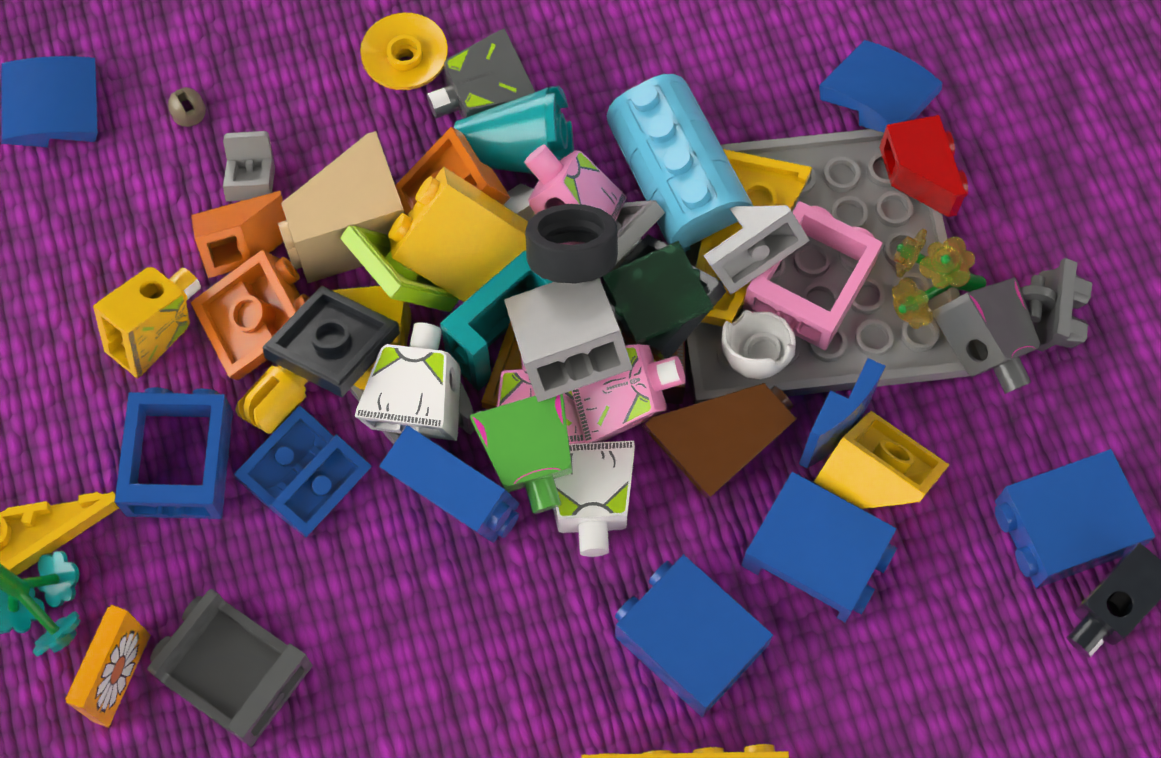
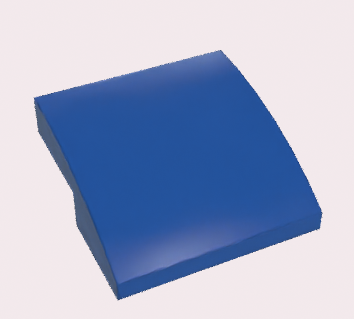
M864 40L819 85L820 100L859 111V126L883 133L888 124L914 120L942 90V82L924 67L892 49Z
M50 56L20 59L1 64V144L48 147L49 139L96 141L98 129L95 58Z
M867 358L849 399L830 390L809 434L799 465L809 468L835 450L842 437L863 416L883 374L885 365Z
M299 405L234 473L233 477L306 538L372 466L337 434L333 436Z

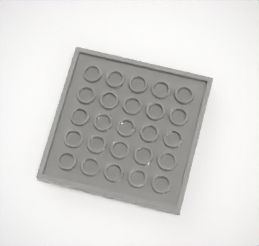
M867 129L721 145L723 149L812 167L811 175L793 210L799 201L809 206L822 207L833 218L851 227L857 226L868 230L875 239L883 242L875 265L827 350L825 351L795 336L796 348L793 359L782 371L765 379L746 378L734 371L723 353V327L700 322L685 340L695 404L765 383L769 389L774 385L777 386L787 397L830 392V390H851L854 388L867 358L886 366L877 387L970 376L967 374L931 312L960 297L959 289L950 288L906 313H900L898 310L901 304L941 282V276L899 253L896 249L898 244H904L942 266L943 264L940 260L942 255H948L951 260L952 257L942 214L891 186L879 148L883 132ZM808 236L809 242L782 259L770 281L831 311L859 261ZM702 240L690 245L691 249L682 254L686 262L694 267L697 264ZM743 306L741 307L735 321L741 316L743 311H745V309H743Z

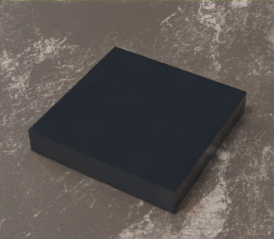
M321 286L272 336L262 349L264 357L271 362L343 397L376 361L380 349L386 344H391L400 334L399 324L382 314Z

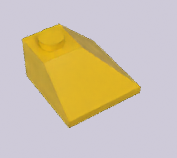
M870 411L842 437L814 482L860 509L920 502L946 471L949 464L876 413Z

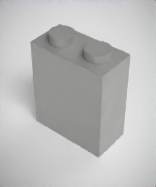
M600 278L576 284L552 282L504 299L522 360L538 402L633 369L620 328Z

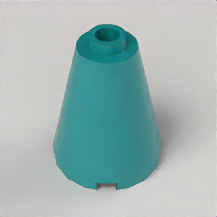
M560 86L547 87L460 119L454 125L455 129L464 134L479 160L492 169L533 174L524 161L538 147L546 145L558 160L563 159L574 151L572 123L565 120V116L560 108H568L566 96Z

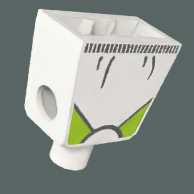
M415 323L409 347L386 344L380 349L356 409L355 417L372 430L402 433L408 425L425 437L457 441L461 370L459 363L448 352L438 350L442 334L440 327L428 323Z
M634 441L569 444L572 473L554 479L561 506L553 508L559 532H579L580 555L597 557L608 554V531L623 530L627 526L635 450Z

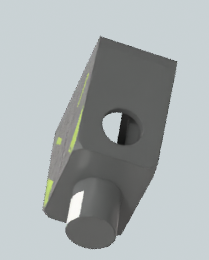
M502 29L449 57L444 62L447 86L427 93V99L436 119L459 111L463 119L534 93L535 90L506 30Z

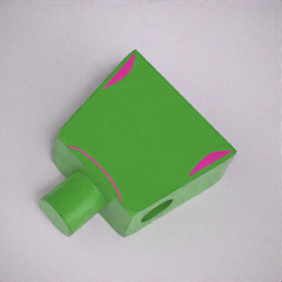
M563 394L541 402L537 401L536 396H532L471 414L470 417L474 428L504 489L507 492L526 488L533 513H540L561 506L554 479L572 473Z

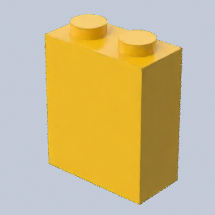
M443 166L435 179L430 176L423 182L416 194L415 200L417 203L408 215L402 213L398 216L388 234L391 255L394 260L465 302L524 250L526 251L525 230L528 221Z

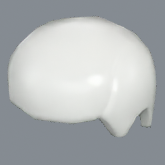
M745 310L733 323L726 321L723 325V353L732 369L746 378L765 379L782 371L795 355L796 340L794 332L784 318L772 312L752 313L749 310Z

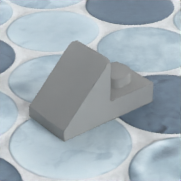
M787 205L735 206L730 208L742 229L710 250L704 257L728 292L733 294L810 240Z

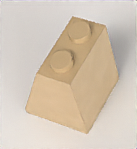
M376 131L366 134L285 199L281 204L286 221L279 222L278 226L291 264L296 269L303 268L307 283L362 267L363 265L340 239L347 227L354 225L388 235L394 221L399 215L404 213Z

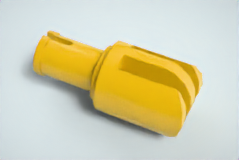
M279 365L277 367L271 366L237 402L235 411L246 422L267 434H272L306 398L304 385L309 380Z

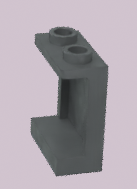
M209 589L203 597L197 596L187 606L182 616L184 622L173 636H166L157 644L150 656V661L152 662L147 670L162 684L249 747H252L313 665L305 653L290 643L286 645L224 601L216 591Z

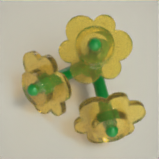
M924 228L917 233L915 238L907 236L901 244L897 245V251L894 255V261L898 262L895 268L897 271L896 276L902 278L906 271H910L916 262L919 264L921 274L925 278L932 279L934 285L926 291L918 290L915 282L906 277L899 281V285L892 288L895 312L899 318L909 322L912 328L919 329L923 325L926 326L932 323L933 313L927 304L930 299L950 288L971 292L986 287V279L983 276L970 273L968 268L975 264L976 259L972 252L966 251V244L961 238L950 237L943 244L940 242L931 243L927 250L929 256H924L920 253L926 243L927 230Z

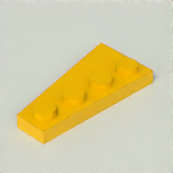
M723 149L753 206L787 205L791 211L793 210L811 175L812 167ZM739 222L702 239L696 268L719 279L704 255L741 230L742 227ZM751 281L733 294H730L726 289L727 292L701 322L722 327L726 321L733 323L744 304L746 291Z

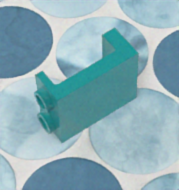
M525 250L440 323L445 352H448L459 363L461 375L478 391L489 382L491 376L488 347L507 331L510 323L504 299L553 282L541 278L530 269Z

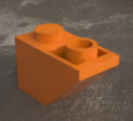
M281 191L191 215L194 238L208 278L232 272L261 250L270 253L284 242L278 226L279 222L286 221L281 204L283 202Z

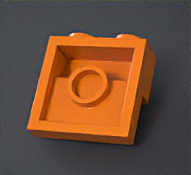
M452 126L395 185L406 215L417 203L415 200L416 194L423 182L430 176L435 179L443 166L502 205L510 199L509 194L493 169L479 160L464 134Z
M261 250L190 302L228 377L240 380L268 360L264 357L262 347L309 299L306 294H299L294 283L300 279L296 268L285 257L278 258Z

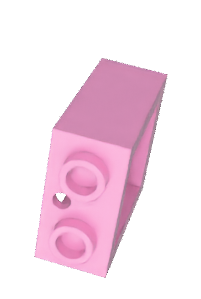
M799 201L793 210V214L806 235L859 261L831 311L771 282L770 279L781 261L751 281L746 291L743 309L749 310L752 313L772 312L784 318L795 336L826 351L875 265L883 242L875 239L864 228L851 227L833 218L822 207L809 206Z

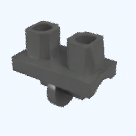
M1064 258L1060 261L1058 268L1042 271L1039 275H1033L1031 277V284L1020 288L1040 342L1039 348L1036 350L1043 352L1054 345L1074 348L1087 339L1088 324L1085 320L1072 316V308L1079 309L1088 303V300L1091 298L1092 282L1076 275L1077 262Z

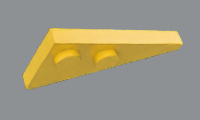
M113 491L108 494L94 492L78 495V501L50 505L48 501L9 507L0 512V563L14 574L19 575L37 563L42 555L52 553L119 509L115 503L116 494Z

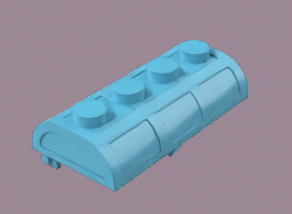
M661 74L650 78L618 96L609 106L606 115L608 125L645 200H655L665 212L657 221V224L669 246L684 254L691 249L690 245L738 222L730 208L735 206H753L691 89L681 76Z

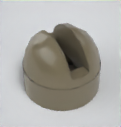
M183 87L171 93L168 100V109L175 123L180 126L190 127L202 121L206 114V107L199 93L188 87ZM188 100L193 109L186 112L181 102Z

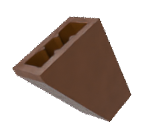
M765 383L652 417L642 428L705 498H708L789 427L796 418L790 412L794 405L786 394L775 385L769 389Z

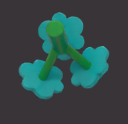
M56 551L53 555H42L38 560L40 576L21 579L0 563V634L8 633L12 629L18 633H25L31 628V622L38 620L47 631L35 642L36 647L32 651L35 656L42 655L49 648L55 653L69 646L77 634L75 628L81 621L79 619L80 615L74 611L67 617H62L54 622L46 614L44 603L40 599L35 598L34 588L36 587L39 591L45 592V600L51 607H60L64 601H71L75 598V586L79 580V569L75 563L68 562V557L64 551Z

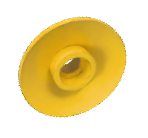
M396 13L378 20L368 29L361 43L360 54L365 71L375 82L390 89L411 90L430 83L441 73L444 68V62L448 57V45L443 31L431 19L415 13ZM405 56L412 58L407 61H400V59Z

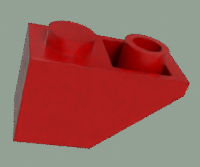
M940 115L886 125L879 148L891 186L947 217L956 216L964 198L968 195V181L965 172L957 168L954 159V139L950 131L944 130Z

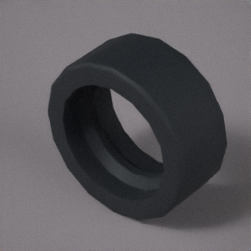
M565 204L552 206L540 211L528 221L525 230L527 262L530 269L541 278L557 283L576 284L600 278L616 266L618 257V228L614 218L604 210L589 205ZM566 242H584L575 245L559 244Z

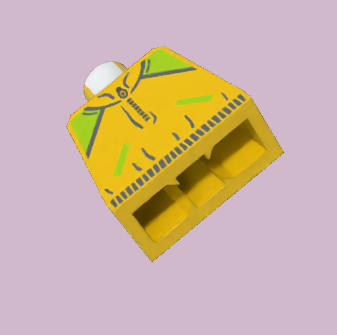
M147 267L93 305L104 352L137 379L142 376L187 330L190 322L186 301L201 289L198 279L186 268H181L168 279L154 267Z

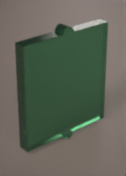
M679 241L603 276L617 304L615 312L618 316H623L637 344L713 310V305L699 280L701 277L700 270L693 269Z

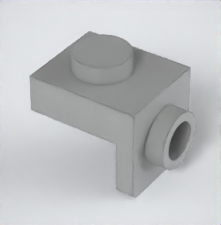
M267 131L226 133L223 140L227 158L223 183L226 202L244 201L272 193L275 165L269 133Z

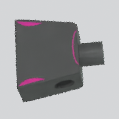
M1015 277L968 292L931 311L967 374L974 377L993 369L1004 394L1031 383L1020 357L1038 349L1040 342Z

